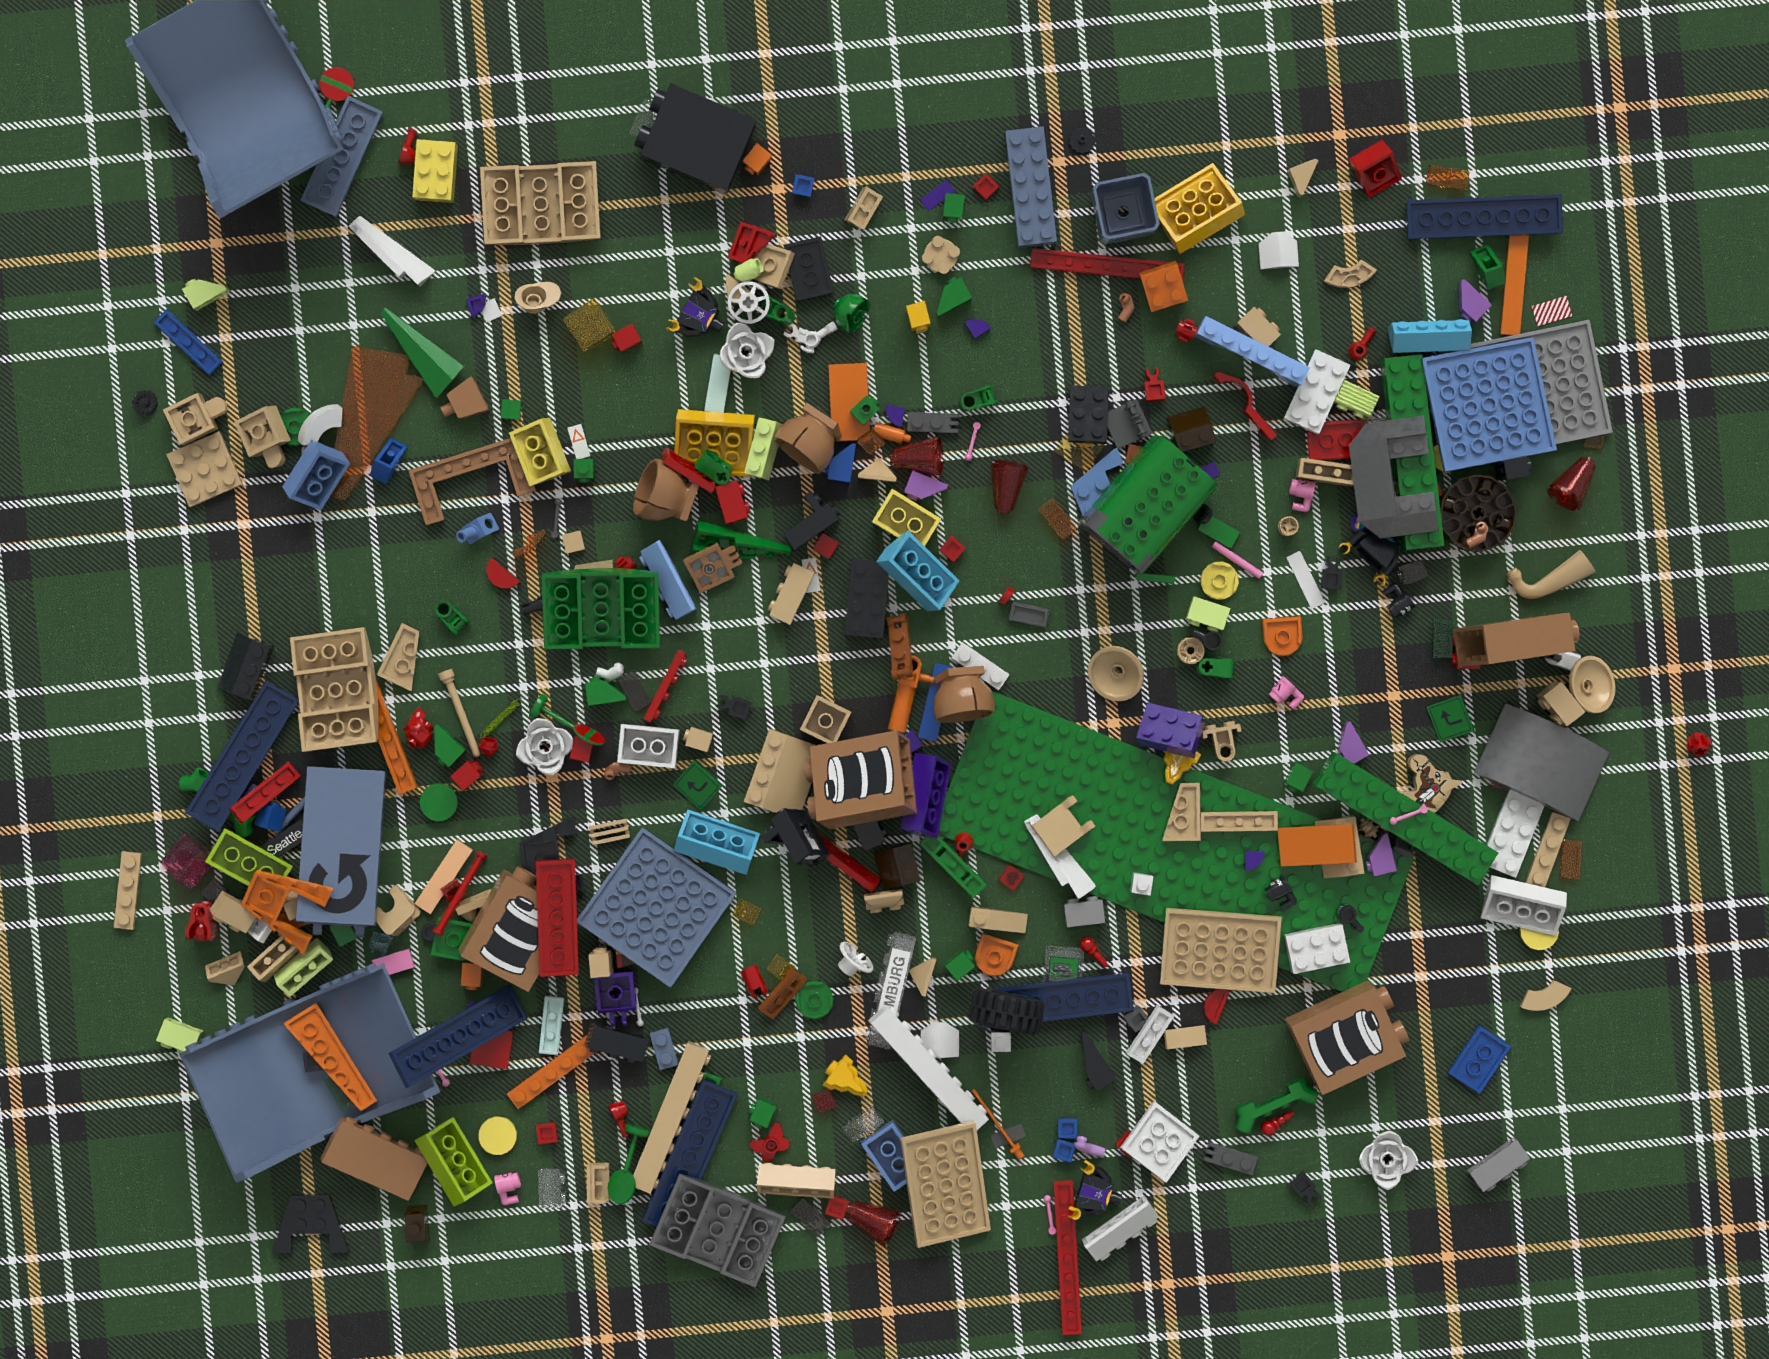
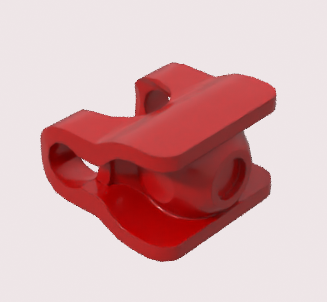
M202 901L196 903L191 908L190 921L185 933L186 939L190 940L193 938L197 941H213L217 939L218 924L210 912V908L214 904L213 902Z

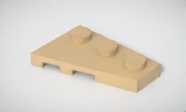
M1180 783L1162 841H1201L1200 783Z

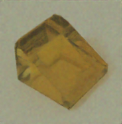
M741 898L733 912V916L754 925L762 908Z
M776 954L766 970L782 981L786 976L787 970L790 968L795 969L796 967L779 954Z

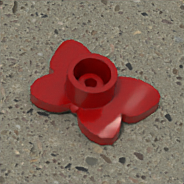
M776 1122L771 1127L768 1137L749 1142V1146L755 1152L762 1153L764 1161L770 1162L774 1159L777 1151H784L789 1147V1141L782 1137V1128Z

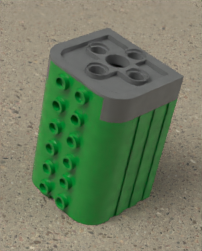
M1152 435L1077 523L1134 573L1143 575L1217 489L1218 484L1166 438Z

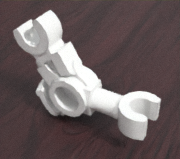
M831 322L818 332H813L802 328L798 330L794 324H790L788 326L793 328V332L791 334L784 332V335L788 338L795 337L796 342H802L806 345V347L800 346L803 351L814 353V348L819 345L821 338L836 331L838 328L834 322Z

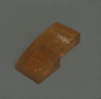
M1429 165L1425 184L1466 191L1470 172L1456 168Z
M1053 497L1038 508L1039 512L1062 541L1078 530Z
M544 529L527 536L530 544L513 550L514 557L518 559L536 548L548 534L547 530Z

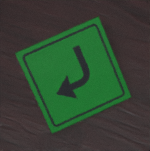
M1462 695L1427 706L1440 742L1475 731Z
M695 760L673 784L699 810H702L722 787Z

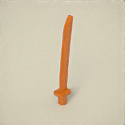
M973 1089L972 1092L1011 1145L1009 1148L1010 1152L1014 1153L1018 1160L1024 1157L1018 1142L1016 1144L1012 1142L976 1090Z

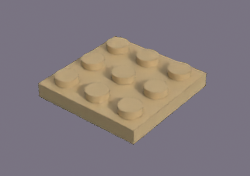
M220 431L166 454L189 507L198 505L243 485Z

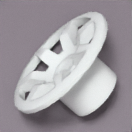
M742 282L736 285L729 294V311L736 320L742 323H756L764 318L769 310V295L758 283ZM753 285L750 293H745L742 286ZM756 287L762 290L765 296L756 297L754 295ZM739 288L741 297L739 299H732L734 292ZM766 299V308L763 311L758 306V302ZM731 302L738 303L740 306L736 313L732 309ZM756 310L762 313L761 316L752 320V311ZM745 311L748 314L749 320L741 319L738 315Z
M841 942L840 950L844 957L838 963V966L845 974L853 976L858 969L866 973L873 971V964L864 953L857 955L855 945L849 942Z

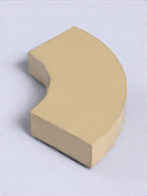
M1363 260L1349 268H1341L1334 265L1325 278L1324 283L1338 288L1358 286L1371 278L1377 269Z
M1552 980L1549 986L1543 990L1533 991L1527 989L1520 1007L1533 1011L1550 1009L1562 1002L1569 994L1571 988Z

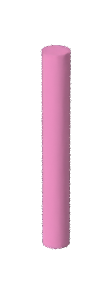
M1215 541L1212 548L1260 579L1263 572L1219 542Z

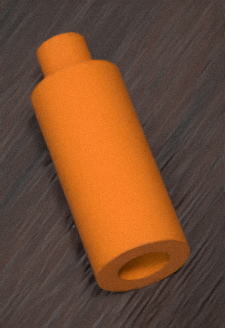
M878 422L875 423L872 433L873 436L899 444L902 441L909 443L911 438L910 435L905 434V430Z

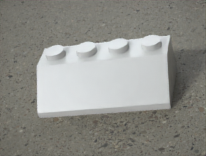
M1491 875L1486 889L1481 918L1556 936L1566 909L1567 893Z
M1142 1196L1083 1238V1244L1096 1261L1099 1259L1103 1261L1110 1256V1251L1115 1248L1117 1250L1126 1244L1125 1241L1130 1237L1133 1239L1141 1234V1229L1145 1226L1151 1227L1154 1225L1159 1216L1147 1198Z

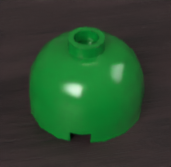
M848 294L838 299L834 304V319L837 325L847 333L849 331L853 333L858 330L866 319L863 317L865 311L869 313V300L857 294Z

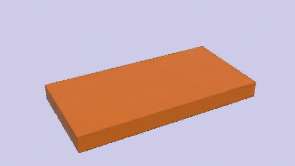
M867 363L829 365L831 419L837 422L842 437L839 441L870 440V420L862 426L850 413L854 406L866 395L868 396Z
M1354 824L1278 828L1281 866L1357 862Z

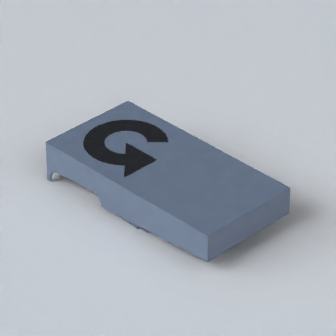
M307 767L299 880L334 888L325 907L298 894L296 921L313 924V935H322V924L356 926V937H365V927H376L377 897L386 787L385 771Z

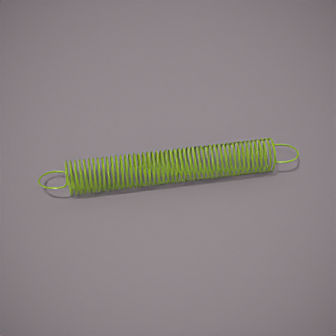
M515 700L511 703L515 708L519 706ZM507 708L504 710V712L507 710L510 714L512 713ZM501 712L492 721L496 726L500 724L496 719L502 723L501 720L504 721L508 717L504 712ZM488 726L485 728V730H487V728H488L491 732L493 731V730H492L491 728H489Z

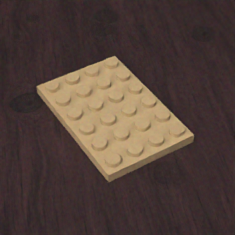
M1166 908L1160 984L1275 993L1282 917Z
M970 1121L900 1138L916 1246L920 1248L990 1231L991 1227L976 1123Z

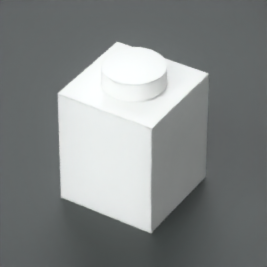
M1133 872L1130 892L1151 896L1153 876Z
M991 1030V1052H1011L1010 1031Z

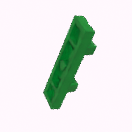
M939 835L937 838L925 837L919 843L973 898L987 886L985 881Z

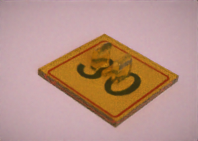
M1067 432L1055 453L1087 472L1105 444L1068 442Z

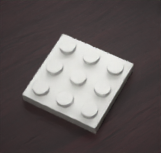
M1153 1101L1120 1148L1163 1182L1167 1183L1197 1141L1199 1135Z

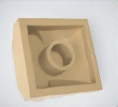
M902 889L864 894L866 910H870L871 913L882 912V908L889 907V910L901 909V905H904Z

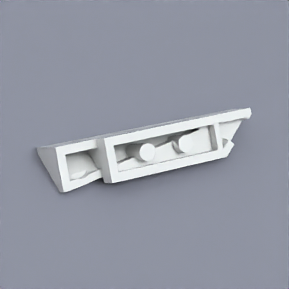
M361 216L357 217L349 225L355 234L401 279L407 274L421 287L434 274L435 270Z
M1038 815L1025 820L1026 827L1061 886L1069 883L1078 899L1095 888L1093 881L1066 849L1053 857L1031 827L1041 819Z

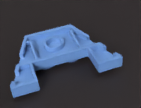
M1117 448L1113 449L1070 486L1082 516L1110 485L1105 471L1123 464Z

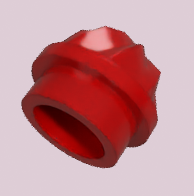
M491 737L482 738V742L479 743L480 752L485 756L494 755L496 750H498L497 740Z

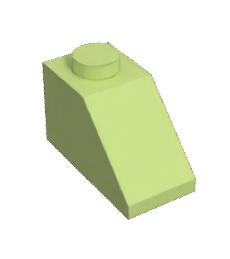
M199 279L188 281L185 284L186 287L182 289L191 306L196 311L230 292L225 286Z

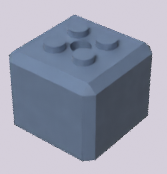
M1145 173L1097 182L1090 193L1099 239L1105 245L1151 236L1160 224L1151 179ZM1120 207L1128 209L1129 214L1126 217L1119 216L1118 209Z

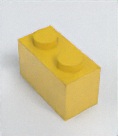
M925 301L906 306L911 332L916 331V334L926 332L931 323Z

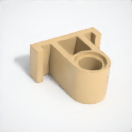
M1235 721L1224 722L1223 727L1216 728V724L1204 726L1205 730H1203L1201 736L1205 739L1207 734L1211 733L1215 756L1221 761L1232 760L1235 756V746L1231 729L1241 732L1240 724H1235ZM1224 746L1230 750L1227 757H1222L1220 754V750Z

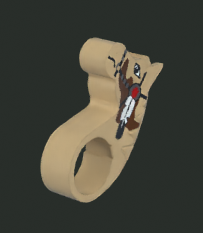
M1414 754L1407 761L1409 769L1414 772V789L1411 791H1401V793L1435 813L1445 803L1451 790L1461 785L1462 781L1452 780L1449 772L1435 769L1426 756Z

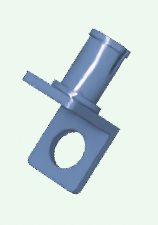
M488 513L463 526L462 530L456 533V538L461 543L467 540L469 544H473L482 537L499 530V527L493 515ZM485 519L491 522V529L486 527Z

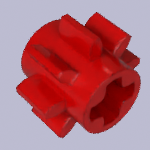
M1188 318L1185 322L1180 320L1175 334L1179 335L1177 340L1184 343L1187 340L1193 341L1198 329L1194 326L1195 321Z
M620 556L615 561L617 564L615 568L635 569L637 567L629 556L626 558Z
M1693 733L1687 739L1688 752L1692 751V754L1695 756H1703L1710 750V738H1705L1703 733Z

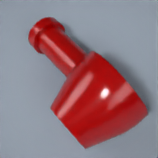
M408 128V134L398 163L414 164L416 151L411 146L417 131Z
M1368 327V331L1361 341L1354 342L1349 346V357L1355 361L1363 360L1368 353L1366 346L1377 331ZM1357 347L1362 349L1361 354L1356 353Z
M967 832L957 834L954 839V845L957 849L956 853L961 858H963L964 852L969 851L973 846V837ZM965 842L967 845L962 847L960 843Z
M616 1102L608 1105L622 1133V1137L629 1136L630 1133L624 1130L625 1122L623 1118L629 1113L625 1103Z

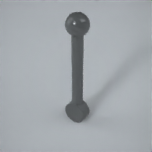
M559 498L554 501L556 510L554 531L551 533L553 538H558L559 536L557 531L559 508L562 504V500Z

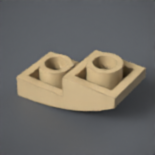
M1205 1025L1170 1029L1164 1032L1166 1049L1207 1044Z

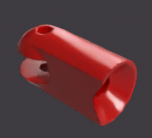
M757 965L740 971L752 998L758 1000L755 989L761 987L764 996L767 995V987Z

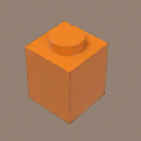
M756 143L743 160L744 169L751 175L754 173L759 175L772 159V155Z
M464 961L462 965L461 986H466L465 989L477 990V987H481L484 968L470 961Z

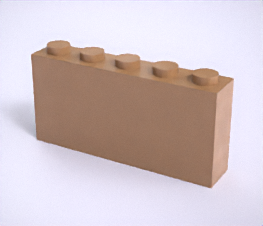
M340 1117L320 1157L321 1162L409 1201L427 1165V1161L418 1147L416 1149L409 1147V1144L403 1140L397 1142L391 1139L392 1136L385 1132L379 1134L374 1131L373 1127L367 1124L361 1126L357 1124V1120L351 1117Z

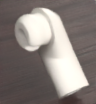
M615 663L614 667L609 670L598 667L595 676L610 681L615 680L623 674L624 666L621 663Z

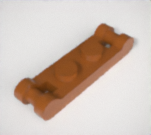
M905 612L895 617L894 615L887 616L893 680H899L904 676L906 678L913 677L908 615ZM901 623V628H896V624Z

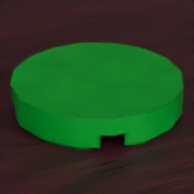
M300 408L287 409L280 415L291 440L286 444L300 446L302 444L298 442L299 431L309 413Z
M432 784L425 788L421 794L419 801L420 809L430 820L445 821L456 812L458 796L454 789L446 784Z
M812 980L806 982L796 993L795 1002L797 1009L802 1015L807 1018L818 1019L829 1013L833 1006L834 998L828 985L821 981Z

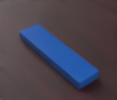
M168 309L153 322L208 375L211 376L223 363L212 350Z
M935 663L932 677L935 678L944 670L954 667ZM935 680L934 683H930L918 738L937 742L941 723L936 722L933 703L934 697L941 685L935 684Z

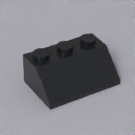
M237 633L217 687L247 700H254L274 646Z

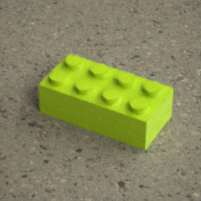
M225 828L205 860V863L248 887L257 870L287 877L293 867Z
M454 1117L442 1122L414 1140L453 1206L465 1202L492 1184L491 1179Z

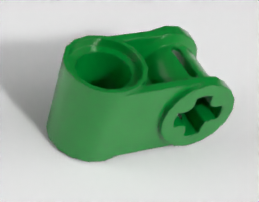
M769 297L770 306L764 317L785 326L792 324L795 320L794 312L786 305ZM766 299L760 307L763 311L766 308ZM784 312H787L786 316L784 318H781V315Z
M992 384L964 394L959 402L961 409L968 412L998 403L992 392ZM964 398H972L974 401L973 406H965Z
M706 449L694 464L700 473L708 476L719 485H724L730 480L732 473L731 465L711 450Z
M443 600L435 605V613L455 635L459 634L458 631L465 624L470 623V620L451 602ZM443 603L449 606V612L445 615L439 611V607Z
M1205 658L1201 659L1196 665V670L1200 675L1233 679L1234 659ZM1207 662V665L1210 666V669L1206 670L1205 672V669L1202 668V665H1204Z

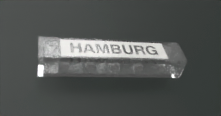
M894 931L893 935L889 934L887 946H890L889 954H884L882 964L886 965L885 971L880 972L878 983H881L880 991L876 990L874 1002H877L875 1010H871L870 1018L884 1005L888 1008L893 1007L899 1014L915 946V935ZM873 1026L867 1028L865 1039L868 1040V1045L891 1049L888 1042Z

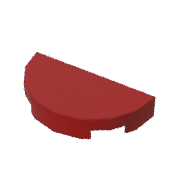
M490 557L486 572L488 579L495 586L508 589L515 587L521 582Z
M1215 989L1205 999V1015L1215 1025H1217L1230 993L1228 989Z

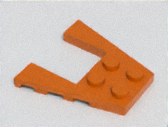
M257 870L241 905L259 920L265 921L270 925V929L274 932L277 931L285 938L286 942L290 945L293 944L300 950L301 954H304L312 939V935L278 919L290 891H293L325 907L334 888Z

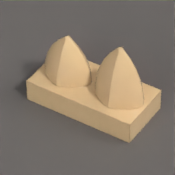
M492 889L461 900L456 907L458 916L461 915L465 920L473 923L477 916V908L481 909Z

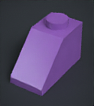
M1465 279L1458 283L1461 317L1464 320L1475 323L1491 307V304Z
M912 471L904 493L907 494L906 498L917 502L918 499L923 500L946 490L948 485Z
M1347 721L1344 723L1338 751L1339 755L1352 763H1356L1367 757L1369 753L1351 721Z
M1388 833L1380 834L1367 856L1368 861L1365 862L1367 872H1371L1372 876L1397 871Z

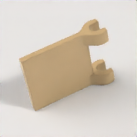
M1073 795L1065 799L1031 826L1053 857L1095 827L1091 820L1080 826L1068 808L1077 802Z

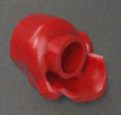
M420 707L415 710L403 729L407 738L406 742L412 748L426 747L432 739L431 732L434 730L429 722L423 720L426 713Z

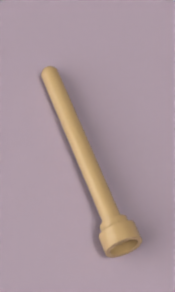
M453 669L438 674L439 679L443 681V684L446 683L474 757H479L480 750L453 683V676H455Z

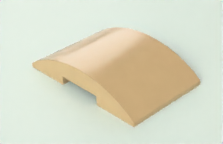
M596 161L557 163L553 165L480 167L485 245L552 244L600 239Z
M365 627L290 637L293 672L297 678L300 713L298 714L302 752L377 742L379 727L378 695L374 663Z

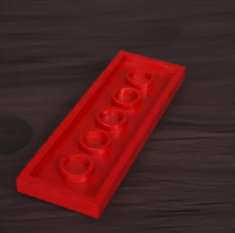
M575 859L535 861L539 976L579 975Z

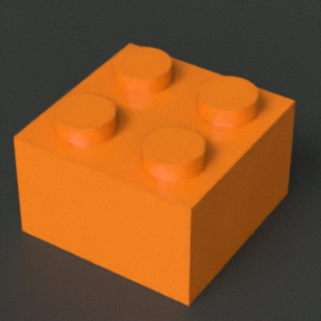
M1176 261L1139 272L1151 312L1188 301Z

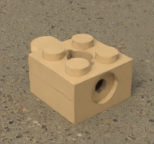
M196 393L163 409L179 444L185 446L218 430L214 419L225 414L228 406L226 401L220 397H215L205 402L202 394Z
M265 406L234 422L249 457L263 455L268 467L271 468L280 467L285 463L286 459L280 446L291 440L277 406Z

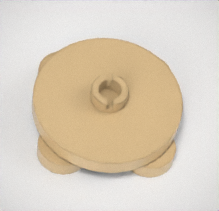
M935 236L927 245L922 255V261L931 270L947 274L956 264L960 249L951 241L943 239L941 236Z

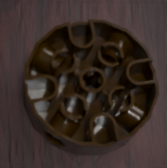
M1473 475L1458 479L1445 489L1439 499L1443 535L1449 543L1461 550L1481 552L1495 548L1509 537L1515 527L1517 509L1513 496L1503 483L1493 477ZM1478 509L1480 516L1475 518L1473 511ZM1478 522H1485L1488 526L1486 540L1469 549L1465 540L1474 536Z

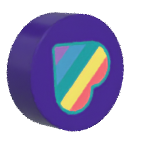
M1358 514L1351 518L1350 527L1354 532L1357 533L1359 530L1366 529L1358 521Z

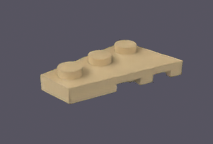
M401 623L377 673L378 676L412 691L419 638L418 630Z

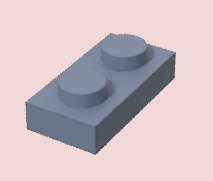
M669 1027L650 1032L659 1069L662 1070L679 1065Z

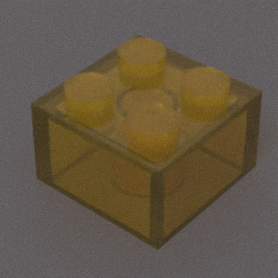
M595 298L563 318V321L584 353L617 332Z

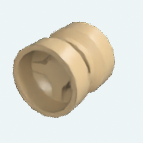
M1291 516L1282 518L1277 525L1279 533L1284 536L1295 534L1299 528L1298 521Z

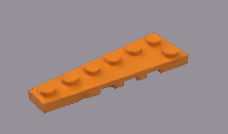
M317 1003L284 1023L285 1027L360 1111L377 1101Z

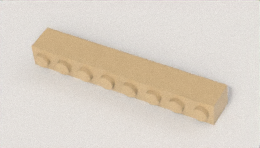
M688 1041L633 1174L637 1189L651 1194L652 1189L655 1190L659 1181L657 1178L658 1174L663 1172L666 1166L665 1157L673 1150L674 1144L672 1140L681 1131V1126L679 1125L681 1118L685 1119L688 1114L689 1108L686 1107L688 1101H693L697 1092L693 1090L696 1083L700 1084L704 1075L701 1069L703 1065L707 1066L711 1055L708 1054L710 1049Z

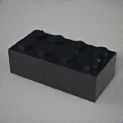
M852 558L845 635L883 639L889 574L876 562L877 560Z

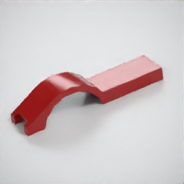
M1217 372L1213 378L1219 384L1225 382L1234 383L1245 392L1247 403L1244 413L1267 440L1271 441L1276 437L1277 434L1252 407V392L1248 385L1238 378Z

